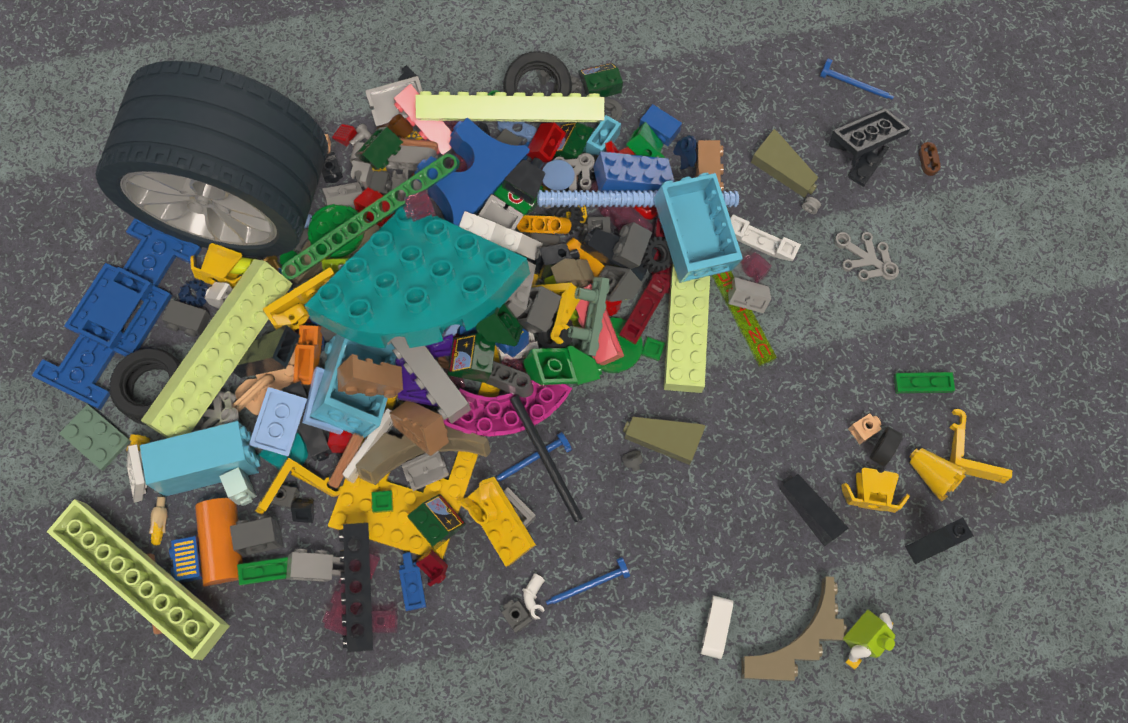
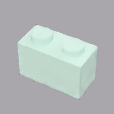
M239 467L219 476L228 498L237 505H247L253 501V498L257 497L248 475Z

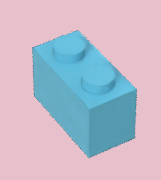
M605 115L604 121L600 122L588 139L586 153L599 155L600 151L606 152L605 143L615 142L620 135L621 123Z

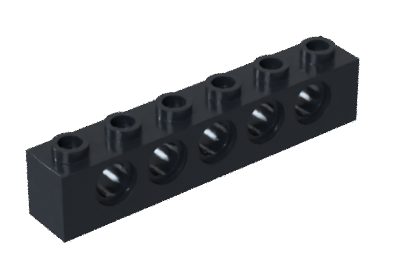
M368 523L343 524V529L339 530V541L344 542V550H340V563H344L345 571H340L341 584H345V592L341 593V604L346 605V614H342V627L347 629V635H343V648H347V653L373 651ZM358 540L361 544L360 548L357 551L350 550L348 547L350 541ZM352 561H359L361 563V569L358 572H352L349 569V564ZM355 581L360 582L362 590L359 593H352L350 591L351 583ZM356 602L363 606V611L358 615H354L350 610L351 605ZM361 624L364 628L363 634L354 636L351 633L352 626Z

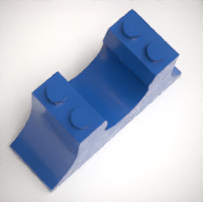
M468 117L463 122L460 120L454 126L449 143L455 153L465 160L468 170L453 172L428 189V195L439 206L445 220L457 226L460 225L465 211L475 215L483 207L491 194L493 195L502 185L505 177L526 158L530 151L525 145H509L490 137ZM432 156L427 161L423 159L417 166L418 169L414 174H417L437 159ZM435 168L430 170V178L433 180L437 178L438 171Z

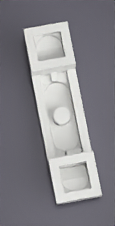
M732 215L730 219L736 239L741 243L779 259L794 260L801 244L785 237L779 239L750 226L749 221Z

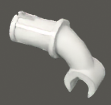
M534 574L527 587L522 589L524 592V603L529 610L530 617L534 620L540 619V617L535 615V609L544 612V608L541 605H536L534 601L537 598V592L545 581L537 574Z

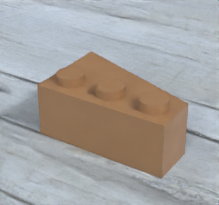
M698 140L695 149V178L703 173H716L721 191H724V184L721 182L724 166L720 164V157H723V146H720V140Z
M352 354L337 368L339 392H345L348 395L362 393L365 396L384 395L385 398H393L403 390L402 367L385 362H381L378 365L373 363V359L366 358V361L358 359V355Z
M410 401L404 402L390 412L393 426L429 456H432L449 443L448 431L444 425L442 415Z

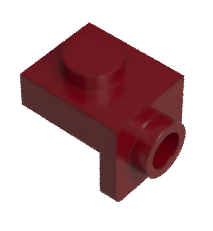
M432 549L417 559L416 565L429 577L427 584L430 587L435 583H441L445 579L448 565Z

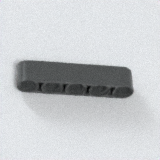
M445 356L449 363L450 356ZM493 361L492 373L486 384L523 398L532 395L534 386L528 374Z

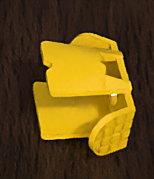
M211 243L201 269L197 268L195 256H191V270L196 279L202 280L207 284L213 285L216 282L212 280L214 278L221 283L229 284L233 289L243 275L238 277L239 274H232L230 271L242 258V254Z
M862 468L861 473H856L857 498L854 497L847 483L841 485L848 505L895 513L903 507L910 495L906 494L897 505H892L899 476L897 473L887 471L879 473L876 469Z

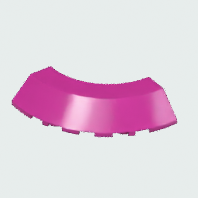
M531 380L534 386L532 395L526 398L520 397L534 426L559 408L571 392V387L566 384L540 385ZM460 388L459 392L469 403L471 410L452 424L448 419L443 420L444 425L467 434L475 433L480 436H504L525 430L509 400L517 396L512 393L497 397H484L469 393Z

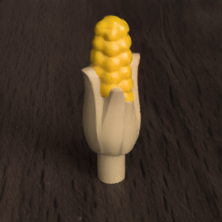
M157 497V505L151 512L149 534H151V543L154 546L161 544L163 533H166L168 511L165 508V497Z

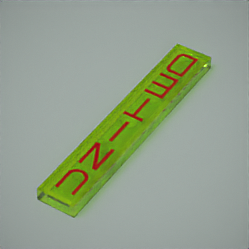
M728 271L711 275L758 366L760 367L776 360L777 357L753 311L728 303V291L733 288V273Z

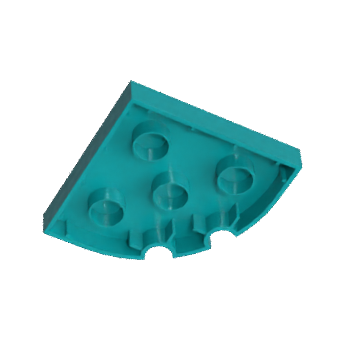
M407 203L399 208L304 306L312 321L352 342L371 347L386 348L387 343L391 339L400 336L406 338L409 348H415L444 341L442 337L443 331L451 325H461L466 331L475 327L478 322L496 307L500 308L530 275L527 258Z

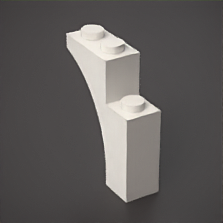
M466 211L459 227L532 260H535L537 252L543 244L522 233Z

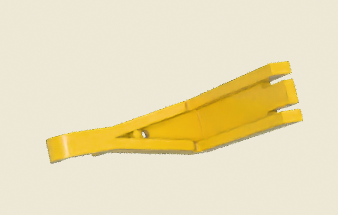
M572 283L532 285L531 288L543 286L561 296L551 339L557 344H562L564 341L559 335L563 329L567 330L569 328L567 323L580 299H576L574 296L577 287Z
M954 409L952 413L960 417L959 425L954 423L949 427L954 430L950 462L967 470V475L1006 483L1012 478V470L961 458L964 456L966 414L960 409Z
M288 458L283 463L255 511L262 515L267 510L290 471V475L314 486L331 497L339 496L342 493V486L338 488L337 492L327 487L329 477L322 480L297 462Z

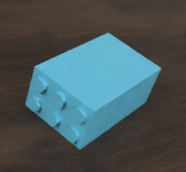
M703 173L696 178L685 177L680 181H667L661 185L654 197V202L679 283L732 271L742 261L743 257L716 173Z
M336 334L310 417L352 434L359 433L364 438L376 430L381 424L388 398H385L384 395L365 396L362 393L348 395L345 392H339L337 368L352 354L358 355V359L366 361V358L373 359L374 364L380 365L381 362L396 365L395 360L398 358L392 351L395 349L393 345H386V348L371 347L352 342Z
M238 421L140 445L146 485L165 497L221 483L219 476L238 467L247 475L259 473L258 467L261 466V460L259 455L255 453V448L257 447L249 445L252 437L251 432H248L246 427L242 426Z

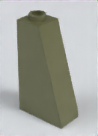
M774 129L755 152L751 163L805 198L808 193L812 195L817 188L815 183L818 177Z
M632 417L631 422H626L623 432L626 433L624 438L626 440L690 465L704 432L705 425Z

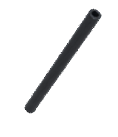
M519 395L509 399L574 523L582 520V514Z

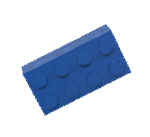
M600 151L593 166L598 190L601 192L603 190H606V192L612 190V192L615 190L618 192L621 190L624 192L626 190H629V192L632 190L635 192L638 190L641 192L652 190L654 192L655 190L658 191L664 182H675L668 158Z

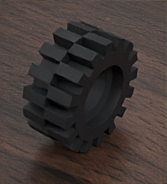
M560 205V207H552L553 210L548 212L550 216L561 217L565 212H571V218L569 219L571 230L568 232L570 235L573 234V230L578 231L577 226L581 227L580 221L584 220L582 217L583 212L578 206L574 207L572 205L568 207L566 205L562 207Z
M654 237L649 239L641 264H645L643 268L648 269V272H660L669 268L670 264L673 263L665 238ZM653 248H657L661 254L659 262L655 261L652 257Z

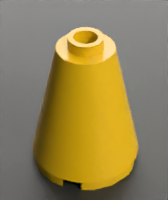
M923 448L920 450L915 449L909 456L912 467L940 501L948 497L945 495L947 491L953 492L966 476L964 474L968 472L964 468Z

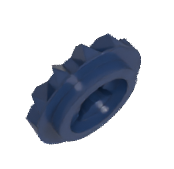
M193 279L190 282L186 281V284L180 287L181 290L178 295L181 303L199 308L207 302L205 295L208 287L202 281ZM191 288L196 292L197 299L191 295Z

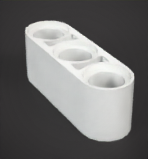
M713 595L711 599L712 607L709 608L707 618L708 626L705 628L702 642L704 645L701 648L700 654L722 659L733 609V600Z

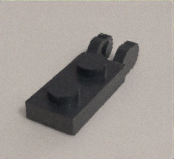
M883 147L880 155L873 152L875 149L866 152L848 178L864 187L882 162L883 156L889 147Z

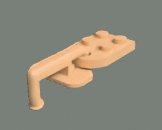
M295 350L286 369L256 375L257 379H247L236 389L235 395L237 400L233 403V407L238 410V413L245 407L252 414L258 416L268 387L282 391V388L293 384Z

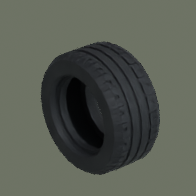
M530 51L529 53L522 54L509 65L505 73L503 89L507 96H513L514 93H518V82L521 77L528 71L535 69L545 70L551 74L557 83V93H562L563 97H568L572 92V79L568 68L557 56L549 54V52ZM530 122V123H535V124L539 123V124H542V123H546V122Z
M144 348L130 353L116 365L111 375L109 390L112 402L129 419L138 424L146 425L141 419L152 404L142 405L134 401L133 388L135 382L142 374L154 369L165 370L168 372L170 379L181 363L169 352L157 348Z

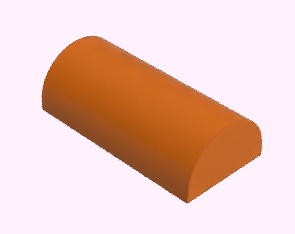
M229 498L211 499L197 503L195 510L203 586L239 580L237 565L243 564V556L233 550L230 526L236 525V522L239 521L237 504Z

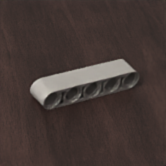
M356 142L354 144L352 154L350 157L351 163L352 160L363 162L354 154L363 146L364 143ZM400 145L401 150L395 156H390L386 168L416 171L418 169L417 166L423 159L427 161L430 156L436 158L437 152L428 147Z

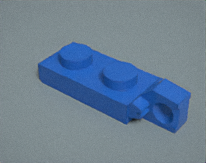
M411 552L402 554L404 565H400L399 574L405 610L411 611L426 608L420 568L416 565V562L413 563Z

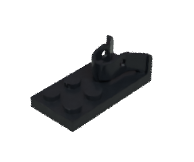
M885 108L833 130L829 146L843 151L848 150L854 156L851 165L855 167L857 159L866 152L907 135L910 128Z

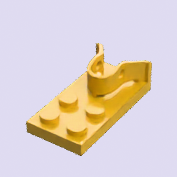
M330 267L263 308V311L276 330L287 325L294 331L299 329V325H303L308 320L309 314L304 305L335 275Z
M495 477L482 480L479 483V488L468 497L457 502V505H461L468 510L470 516L482 526L506 567L513 564L536 546Z

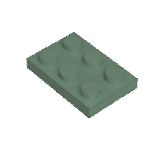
M88 404L59 433L102 471L131 442Z

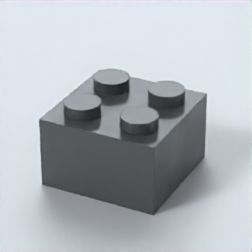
M543 286L531 288L527 309L517 317V320L529 333L547 332L552 326L554 313L559 309L561 296Z
M268 515L259 516L255 521L251 522L241 520L236 522V525L230 526L233 550L242 556L283 547L280 524Z

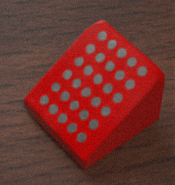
M342 124L332 136V139L347 147L350 143L349 141L357 134L356 128Z

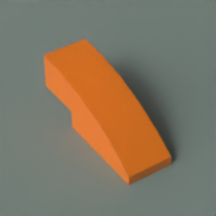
M299 325L300 338L295 347L293 384L301 381L302 384L311 385L314 369L318 367L323 336L320 332L321 326Z

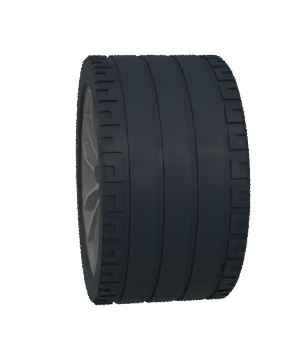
M161 61L145 65L136 70L132 75L102 152L95 176L103 193L115 205L135 219L167 235L204 248H208L211 243L239 252L242 256H278L294 250L300 243L328 153V142L320 126L303 108L285 95L259 81L208 64L189 61Z

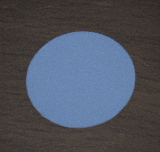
M550 161L542 170L546 173L543 183L552 190H564L574 181V170L566 161Z

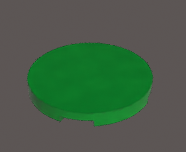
M335 204L319 209L312 216L307 232L311 245L351 219L358 212L350 206ZM353 222L351 230L354 233L358 231V225ZM339 233L335 236V240L338 243H341L343 240L342 235ZM365 233L329 257L339 258L351 254L360 246ZM321 244L320 251L325 254L327 247Z
M610 318L624 357L607 365L600 366L604 372L620 373L630 369L638 362L642 353L643 342L641 336L636 345L619 336L627 320Z

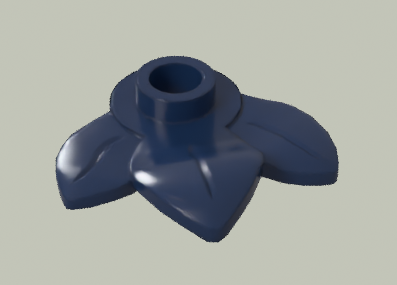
M692 135L679 140L673 151L675 155L681 156V170L687 169L689 166L693 167L696 162L695 149L697 142Z

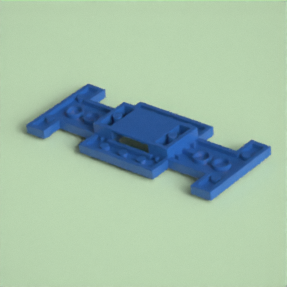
M135 218L126 231L128 235L140 240L123 269L113 267L107 263L104 264L64 325L66 329L79 335L59 367L42 359L32 374L34 378L99 410L106 403L110 392L95 384L115 353L126 357L130 353L138 351L172 298L170 293L157 287L176 257L191 264V256L194 255L196 259L202 250L200 246L167 235ZM139 301H144L139 310L137 311V313L135 314L134 318L128 325L125 332L122 333V328L124 327L125 323L127 322L132 312L138 305Z

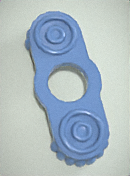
M498 121L497 128L500 132L507 129L517 136L526 138L527 142H531L537 132L534 126L525 122ZM515 124H520L523 129L515 132L512 127Z

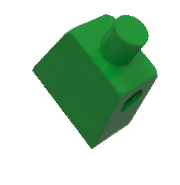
M644 122L631 134L626 145L636 155L665 158L661 153L662 141L650 126Z

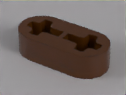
M926 142L919 149L921 166L926 175L934 176L941 168L937 147L931 142ZM926 148H928V151H931L929 155L927 151H924ZM930 162L931 166L935 167L934 170H932L931 167H928Z

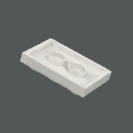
M137 445L128 446L126 466L133 501L139 502L142 501L143 494H146L145 488H147L144 470H142L141 451H138Z

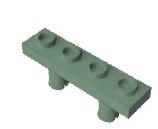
M594 277L592 290L577 287L575 290V298L589 301L585 328L570 326L568 337L582 340L581 352L591 356H596V352L599 349V334L603 327L602 318L606 310L605 301L610 288L608 278Z

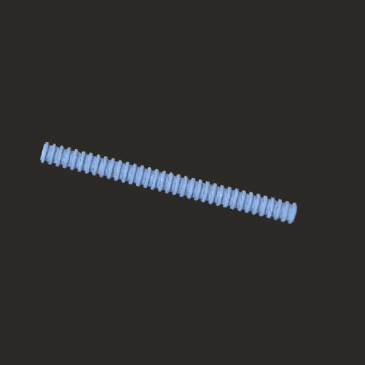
M539 190L537 203L539 207H542V205L548 207V205L554 207V205L556 207H560V205L562 207L566 205L568 207L572 205L574 207H577V205L583 207V205L585 207H589V205L591 207H595V205L597 207L601 205L603 207H606V205L608 207H612V205L614 207H618V205L620 207L624 205L626 207L630 205L631 207H635V205L637 207H641V205L643 207L647 205L652 207L654 205L656 207L654 197L658 191L652 192V190H649L647 192L644 190L641 192L638 190L635 192L632 190L629 192V190H626L624 192L621 190L618 192L615 190L612 192V190L606 192V190H603L601 192L597 190L595 192L592 190L589 192L586 190L583 192V190L577 192V190H574L572 192L568 190L566 192L563 190L560 192L557 190L554 192L551 190L548 192V190H545V192H542V190ZM722 191L726 206L737 207L739 204L738 192Z

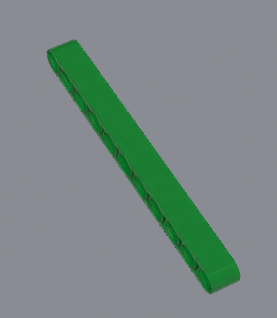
M453 154L441 156L290 259L282 266V275L287 279L300 277L456 171L459 167V159ZM449 157L454 160V166L450 169L445 165V161ZM433 168L438 171V176L434 180L429 176V172ZM416 179L422 182L420 190H416L413 186ZM400 190L406 193L404 201L398 199V192ZM384 201L390 204V209L387 212L382 209ZM368 212L374 214L372 222H369L366 218ZM353 222L358 225V231L356 233H354L351 230V224ZM337 233L341 234L343 237L341 243H338L335 240V236ZM321 244L327 247L325 254L320 251ZM306 254L311 257L310 264H307L304 260ZM290 265H293L296 269L294 275L289 271Z

